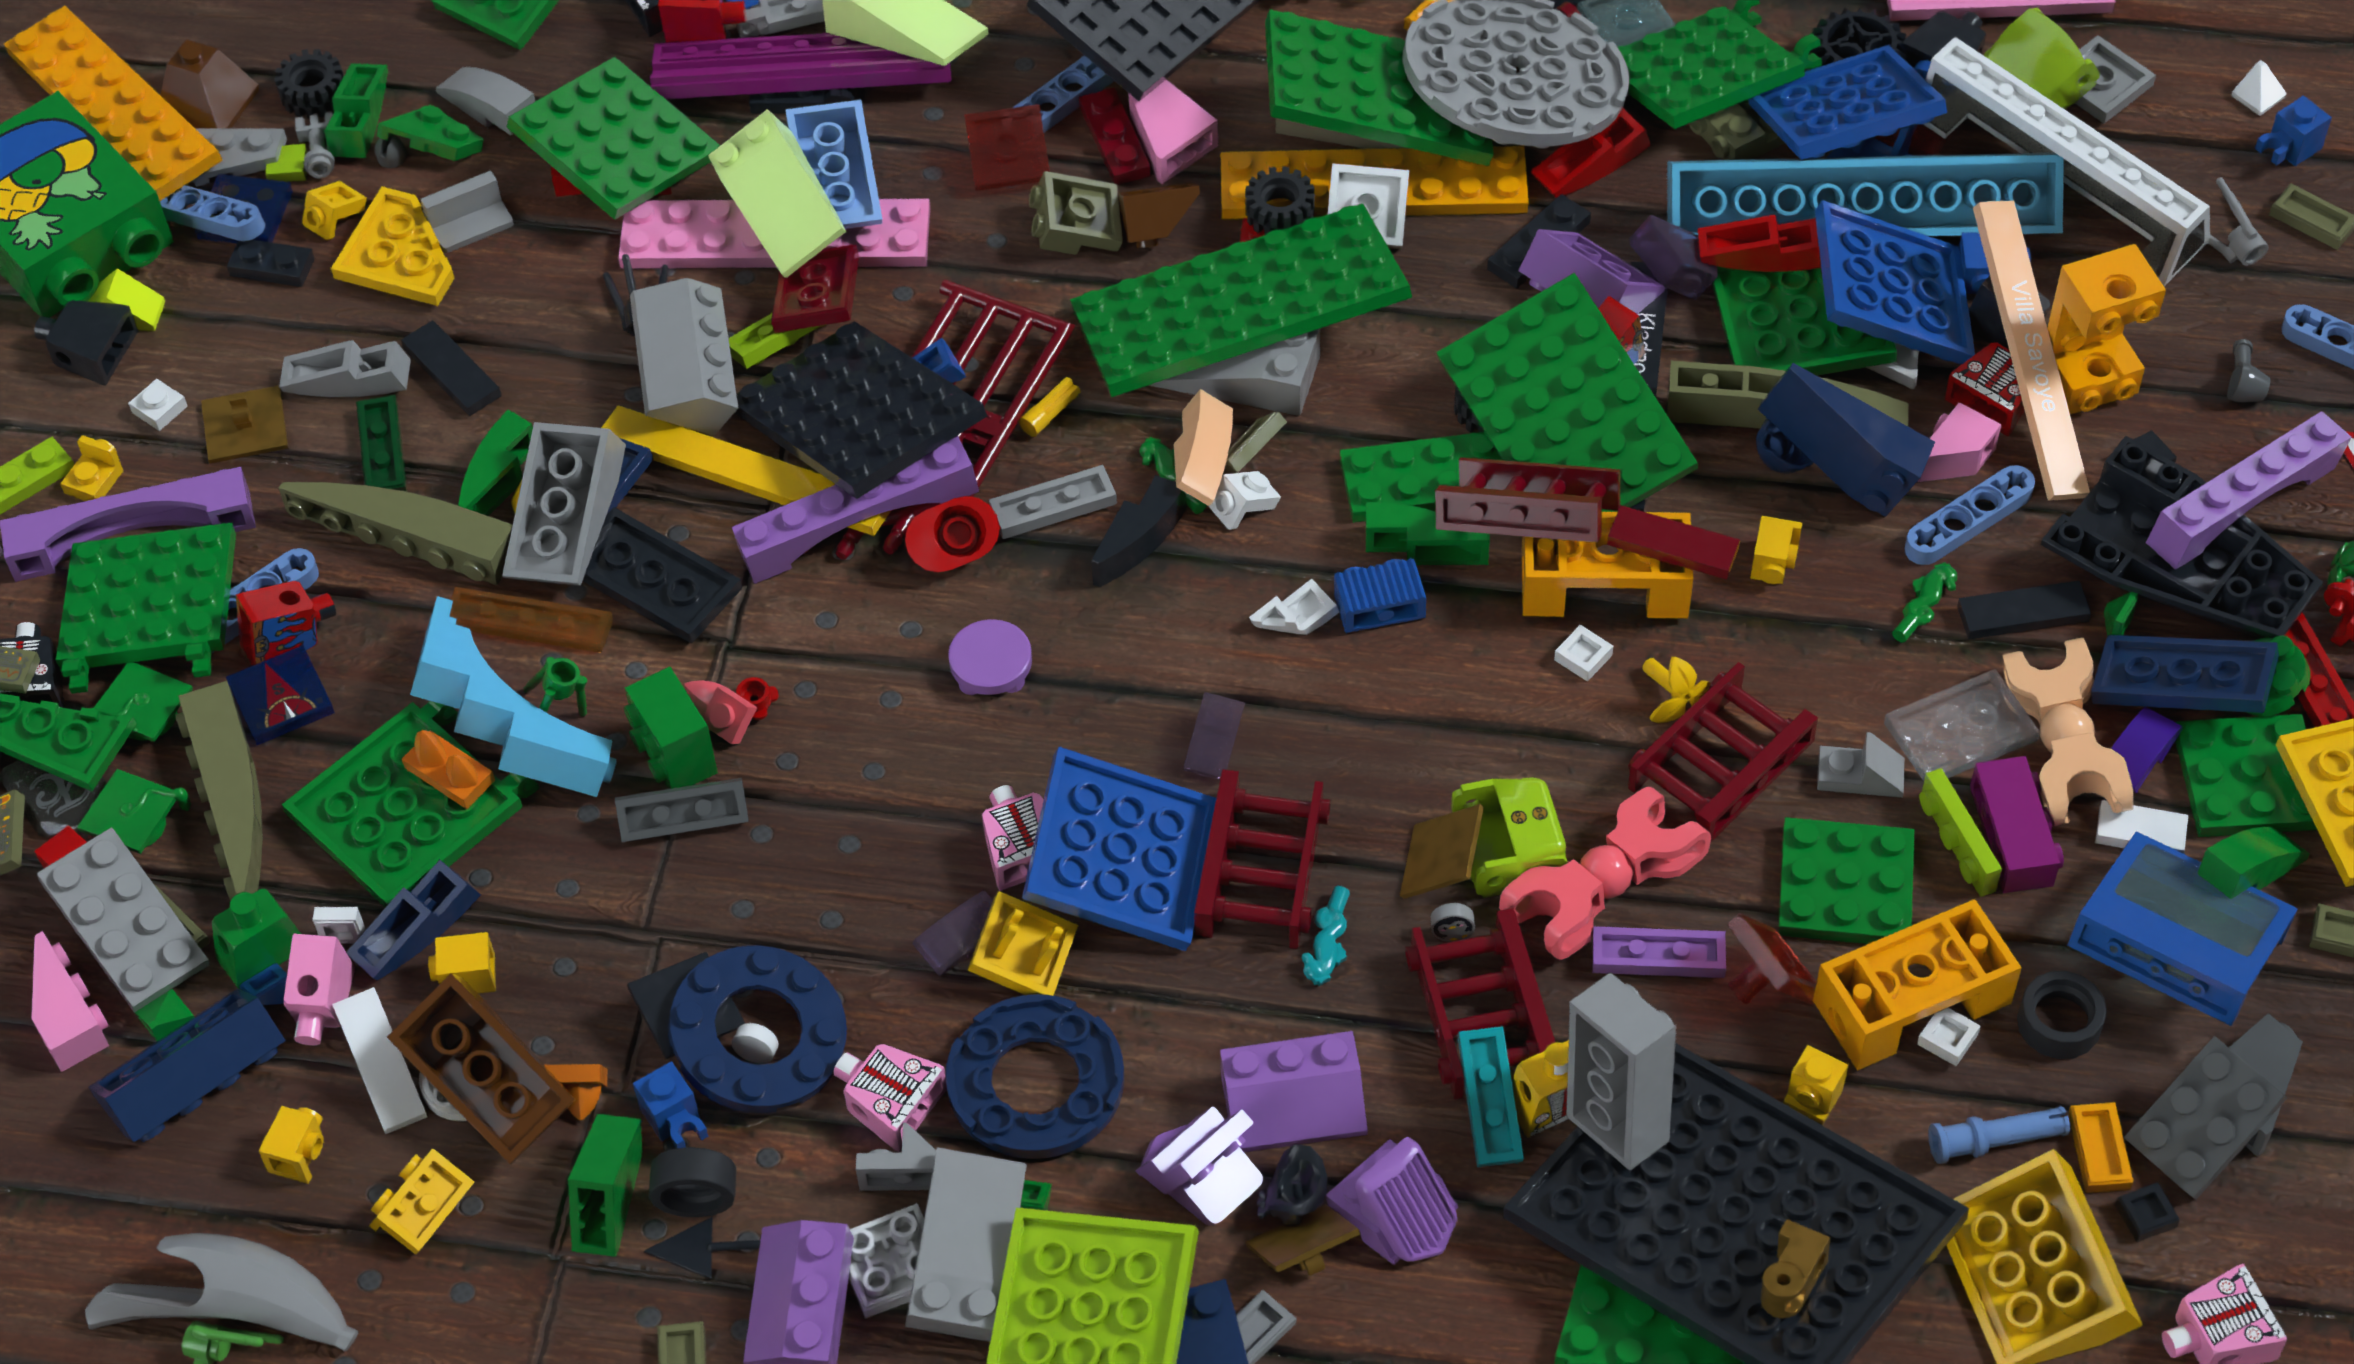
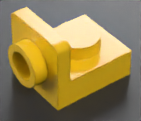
M341 181L307 191L302 224L325 240L333 239L337 220L365 211L366 197Z
M81 435L77 444L82 455L60 485L64 494L83 501H89L105 496L124 470L117 451L111 443L104 439L95 440Z

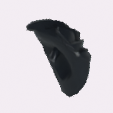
M1294 1144L1284 1151L1274 1171L1271 1183L1267 1189L1259 1192V1199L1256 1203L1258 1206L1257 1214L1261 1220L1271 1214L1273 1217L1281 1219L1284 1225H1298L1302 1222L1304 1215L1314 1212L1323 1203L1327 1193V1173L1323 1159L1311 1146Z

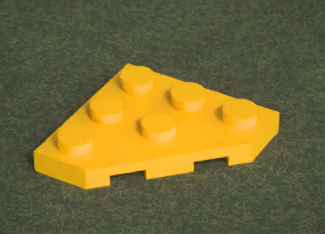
M381 186L331 267L334 279L435 306L440 304L454 280L452 267L440 248L439 241L422 211L417 196Z

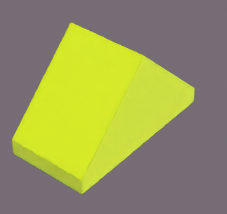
M118 268L99 282L96 292L87 301L127 305L131 309L138 330L147 331L156 330L165 305V299L162 295Z

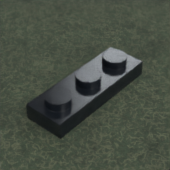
M1563 194L1559 195L1488 259L1487 270L1517 289L1529 279V277L1518 270L1538 229L1580 233L1590 224L1591 212Z

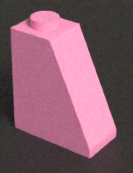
M1168 80L1163 81L1141 101L1136 100L1129 94L1130 118L1154 175L1162 185L1218 146L1217 119Z

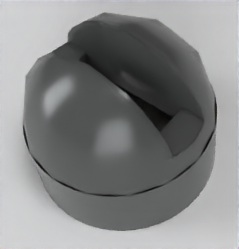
M391 136L388 140L381 138L377 140L375 155L381 166L394 168L405 162L407 153L405 145L399 137Z

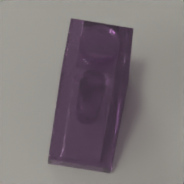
M1650 215L1630 237L1632 248L1662 286L1697 300L1717 278V266L1701 262L1697 234Z

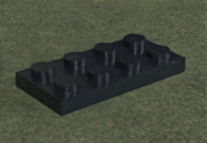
M615 507L606 515L583 578L585 583L691 644L742 590L740 578Z

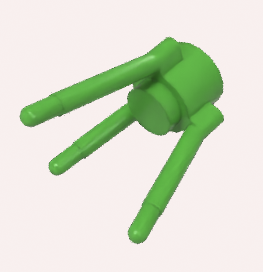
M196 1320L188 1326L184 1334L182 1352L185 1356L195 1359L193 1364H214L216 1360L223 1361L227 1357L231 1343L260 1347L263 1343L281 1344L284 1338L281 1335L230 1329Z

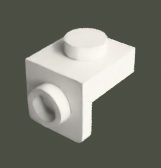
M1259 471L1224 474L1215 500L1209 508L1227 529L1231 530L1237 529L1246 512L1275 509L1281 496L1270 485L1268 478Z

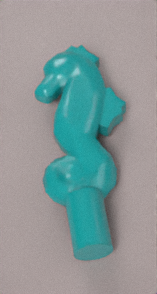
M1335 886L1333 888L1327 907L1320 908L1314 915L1315 924L1322 929L1314 939L1315 960L1310 953H1304L1301 956L1305 965L1303 968L1304 975L1314 985L1318 984L1319 987L1323 983L1329 982L1334 967H1338L1340 963L1347 959L1346 951L1342 948L1341 943H1336L1335 941L1347 928V920L1343 915V911L1350 891L1342 886Z

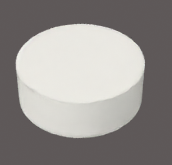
M754 1023L739 1026L732 1040V1047L739 1056L758 1064L769 1063L779 1046L778 1039L773 1032L762 1025Z

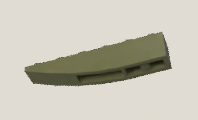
M1671 361L1666 414L1671 422L1760 429L1767 418L1758 410V407L1786 371L1754 366ZM1822 378L1908 426L1907 402L1865 388Z
M282 482L279 486L286 512L298 520L307 519L322 524L333 532L342 531L358 537L365 543L379 544L391 548L402 556H414L423 559L440 569L449 568L465 574L474 581L483 580L498 585L503 577L502 574L513 524L443 500L406 491L329 482Z
M224 681L179 695L183 712L175 715L182 737L190 736L192 744L185 746V750L192 770L200 769L202 777L196 778L194 781L201 802L209 801L211 810L205 811L204 815L211 836L219 834L221 843L213 846L220 868H229L231 876L223 878L231 902V899L238 893L249 892L253 894L258 891L263 831L261 798L256 768L236 702L228 681Z

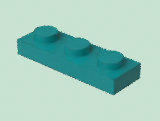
M1503 1026L1460 1031L1457 1034L1464 1073V1085L1477 1167L1522 1162L1524 1157Z

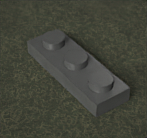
M742 778L615 798L622 842L749 822Z

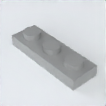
M1103 465L989 499V505L998 517L999 532L1002 539L1117 504V494Z

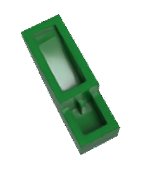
M350 64L332 98L334 113L325 128L327 150L332 153L333 157L366 158L381 113L388 75L387 65Z
M508 409L491 427L478 446L468 466L461 486L458 506L489 516L519 486L523 478L520 465L527 459L533 430L531 422Z
M1366 502V552H1406L1407 560L1409 558L1414 559L1416 565H1488L1490 534L1437 530L1436 511L1396 503Z
M2256 827L2238 832L2207 848L2197 874L2228 898L2232 899L2251 886L2261 890L2308 860L2310 853L2277 828Z

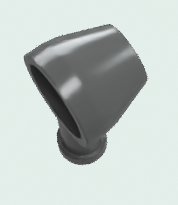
M2246 339L2237 340L2233 344L2235 362L2228 385L2227 398L2228 400L2242 403L2260 402L2265 399L2268 393L2270 377L2251 365L2253 344Z

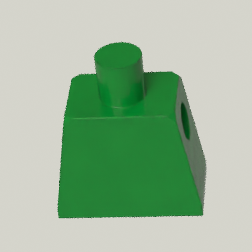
M266 888L259 889L253 894L249 892L236 894L231 899L230 908L221 912L212 920L216 959L239 989L243 982L274 963L280 965L290 958L293 934H302Z

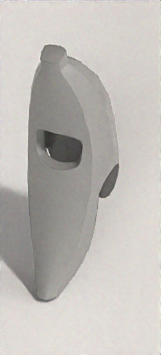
M192 1233L166 1236L157 1246L160 1252L193 1262L200 1269L204 1277V1289L114 1283L98 1292L85 1309L86 1320L90 1330L142 1318L238 1319L333 1345L345 1352L352 1346L358 1335L357 1330L347 1326L339 1305L320 1280L294 1259L266 1245L219 1234Z

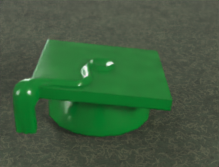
M128 662L95 707L89 709L99 710L102 715L118 717V714L133 716L137 725L128 738L155 742L159 736L165 734L174 725L176 720L175 714H177V710L181 706L178 696L191 692L193 687L137 663Z
M116 769L77 828L81 832L96 837L112 827L129 851L141 854L146 847L155 843L162 836L166 827V816L176 801H178L179 807L185 811H188L192 804L184 788L180 787L173 790Z

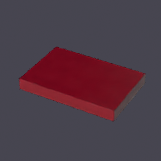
M856 244L823 249L787 278L779 271L771 319L774 333L851 321L859 261Z

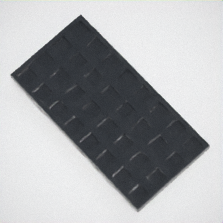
M1028 0L1026 6L1136 100L1141 101L1261 0Z

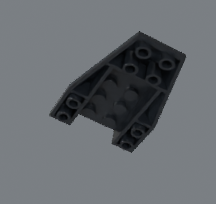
M2128 436L2122 439L2105 460L2099 482L2070 517L2062 514L2044 536L2040 544L2112 586L2128 592L2138 593L2139 596L2213 624L2261 638L2285 636L2323 584V581L2244 514L2209 543L2203 553L2175 570L2147 545L2146 541L2162 510L2201 487L2206 482L2197 474Z

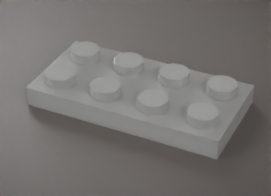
M112 827L37 873L40 883L134 1013L209 966L208 958Z

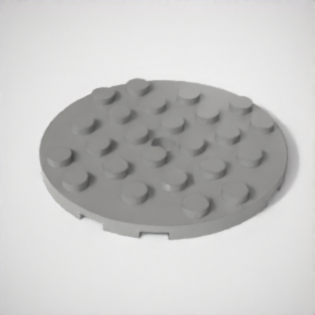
M1438 0L1423 10L1422 16L1416 22L1413 21L1411 23L1403 49V64L1406 75L1422 100L1452 123L1480 136L1493 139L1496 143L1502 145L1511 143L1548 148L1549 146L1578 142L1600 133L1617 118L1622 110L1628 91L1629 74L1626 62L1615 43H1607L1598 35L1599 27L1576 12L1571 18L1567 17L1563 12L1553 9L1555 3L1549 0H1453L1450 2ZM1513 66H1516V67L1519 68V70H1520L1519 73L1516 72V68L1513 67Z

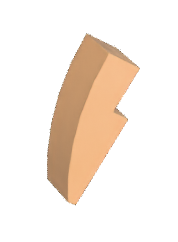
M1200 389L1182 410L1183 433L1174 443L1176 487L1210 506L1215 500L1228 457L1232 435L1233 408Z

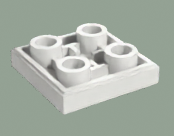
M918 1204L850 1229L854 1241L849 1281L865 1319L910 1301L924 1217Z

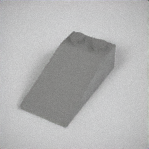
M1320 329L1149 386L1194 395L1201 389L1218 400L1300 416L1320 358Z
M534 422L502 574L504 578L581 586L619 482L626 444L610 429Z
M937 1147L905 1327L991 1341L1015 1209L1020 1208L1027 1163Z

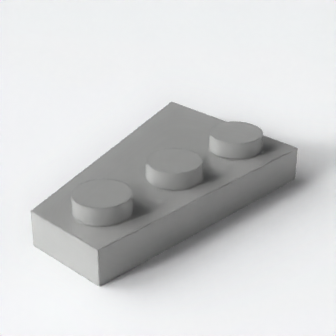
M196 129L219 151L223 161L191 182H194L197 187L209 184V178L227 173L238 177L266 170V164L278 162L281 148L287 141L284 130Z

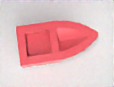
M699 680L685 683V690L708 725V729L730 744H740L757 707L729 688L716 682Z

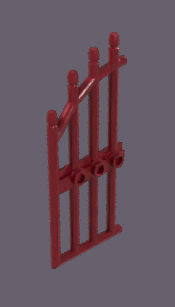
M945 279L941 283L939 292L942 295L948 296L914 351L911 356L912 358L944 335L963 302L983 309L955 354V358L963 371L998 314L1018 321L972 396L983 403L984 407L1033 326L1053 333L1004 416L986 411V418L958 435L961 443L966 442L983 449L973 466L979 489L1072 334L1075 325ZM940 503L917 504L891 510L881 525L894 524L891 529L892 533H889L884 541L883 550L888 554H894L901 546L902 539L905 538L907 527L912 519L924 510L937 506ZM848 528L844 534L845 538H842L837 546L836 555L840 559H847L854 551L855 544L859 543L864 533Z

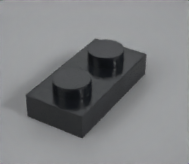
M258 240L238 241L227 264V269L232 277L303 287L315 257L311 248Z

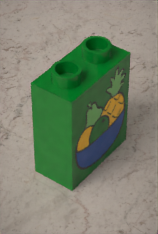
M59 91L0 124V274L40 317L49 318L63 310L65 305L72 300L88 301L96 292L99 282L117 268L122 272H126L131 268L144 267L153 262L164 248L174 243L157 192Z

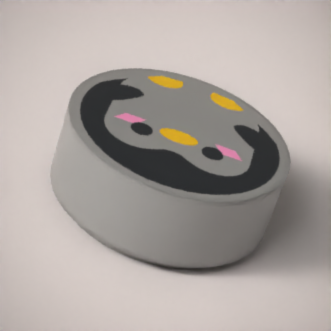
M1447 903L1437 907L1431 913L1432 934L1442 941L1453 942L1470 937L1475 930L1474 913L1463 904Z

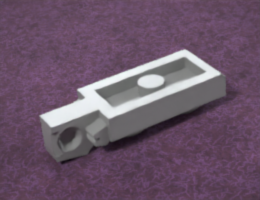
M758 0L759 4L746 10V23L736 24V28L740 38L758 36L759 34H773L825 21L822 0Z

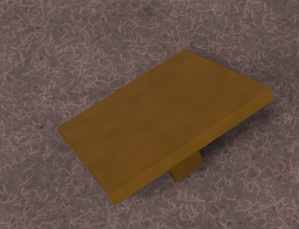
M279 385L201 400L209 464L288 449Z
M1481 804L1414 825L1400 897L1406 899L1470 879L1484 809Z
M1326 1204L1317 1208L1314 1212L1304 1215L1300 1224H1282L1246 1241V1245L1277 1273L1298 1263L1301 1270L1306 1269L1308 1276H1311L1326 1269L1321 1252L1356 1237L1360 1233L1356 1226Z

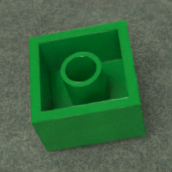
M670 666L625 687L628 705L624 706L623 709L633 728L629 731V734L639 753L646 751L650 757V760L647 761L648 766L657 783L665 781L668 788L673 789L694 785L718 773L708 725Z

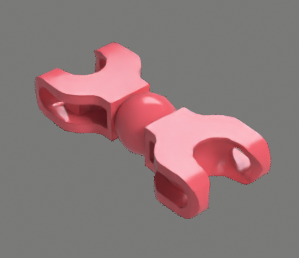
M1645 787L1620 804L1617 811V826L1606 835L1607 845L1597 846L1587 851L1581 858L1580 864L1573 859L1560 867L1540 866L1528 869L1502 891L1499 909L1514 908L1519 924L1535 916L1553 917L1545 927V950L1556 959H1565L1591 941L1593 921L1595 916L1605 909L1604 899H1612L1623 894L1630 886L1631 880L1638 885L1647 878H1672L1683 875L1706 856L1710 847L1711 834L1694 821H1689L1674 829L1657 827L1663 821L1665 815L1664 796L1653 787Z

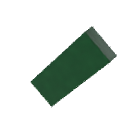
M396 396L356 401L364 485L407 492Z

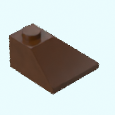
M186 39L167 63L160 96L195 129H231L260 89L259 85L219 49Z
M1189 182L1119 192V211L1126 241L1129 243L1135 242L1136 248L1159 245L1158 238L1169 236L1200 194L1199 185Z

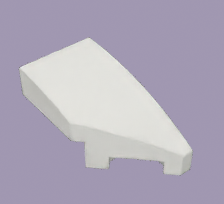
M1310 579L1285 600L1281 601L1276 596L1249 618L1255 627L1307 635L1336 616L1339 610L1337 605L1313 579Z

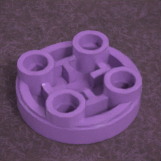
M981 620L964 627L956 634L949 647L948 656L951 673L959 683L960 690L967 695L977 693L994 695L1004 692H1017L1023 688L1025 678L1032 665L1031 645L1027 636L1017 626L1002 620Z

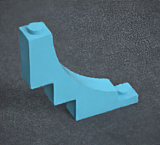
M437 596L426 630L410 695L459 709L454 732L502 745L499 770L597 797L602 781L610 783L617 759L610 757L612 740L571 726L551 716L516 693L502 681L484 660L474 643L470 628L456 625L457 618L450 617L453 600Z

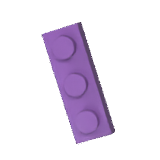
M1593 926L1592 973L1725 978V931Z

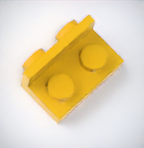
M433 1148L424 1159L415 1154L399 1174L405 1180L396 1193L387 1189L370 1209L377 1216L369 1226L375 1231L381 1227L415 1255L475 1182Z

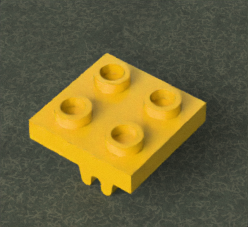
M998 891L993 899L967 971L1024 995L1041 994L1054 996L1078 925Z

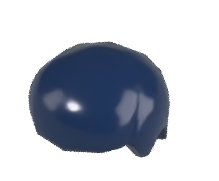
M1768 419L1764 421L1756 437V448L1760 459L1769 469L1782 474H1791L1813 465L1814 462Z

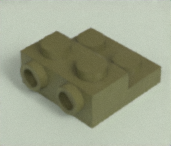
M1748 99L1689 123L1693 132L1698 135L1700 134L1711 146L1714 154L1723 160H1753L1785 144L1749 105Z
M1044 171L1038 186L1033 185L1031 188L1029 207L1037 210V214L1032 222L1031 233L1033 237L1039 238L1040 249L1077 255L1081 245L1112 251L1119 250L1123 239L1117 184Z

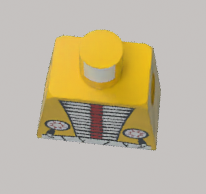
M1569 1040L1563 1043H1552L1545 1051L1523 1060L1517 1065L1512 1086L1518 1124L1527 1138L1569 1119L1567 1117Z

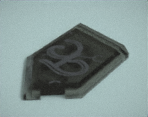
M17 760L3 768L0 773V782L7 792L15 789L25 795L24 816L38 836L52 838L69 825L86 842L95 838L92 835L79 831L77 827L106 786L107 782L103 776L94 790L89 791L21 760Z

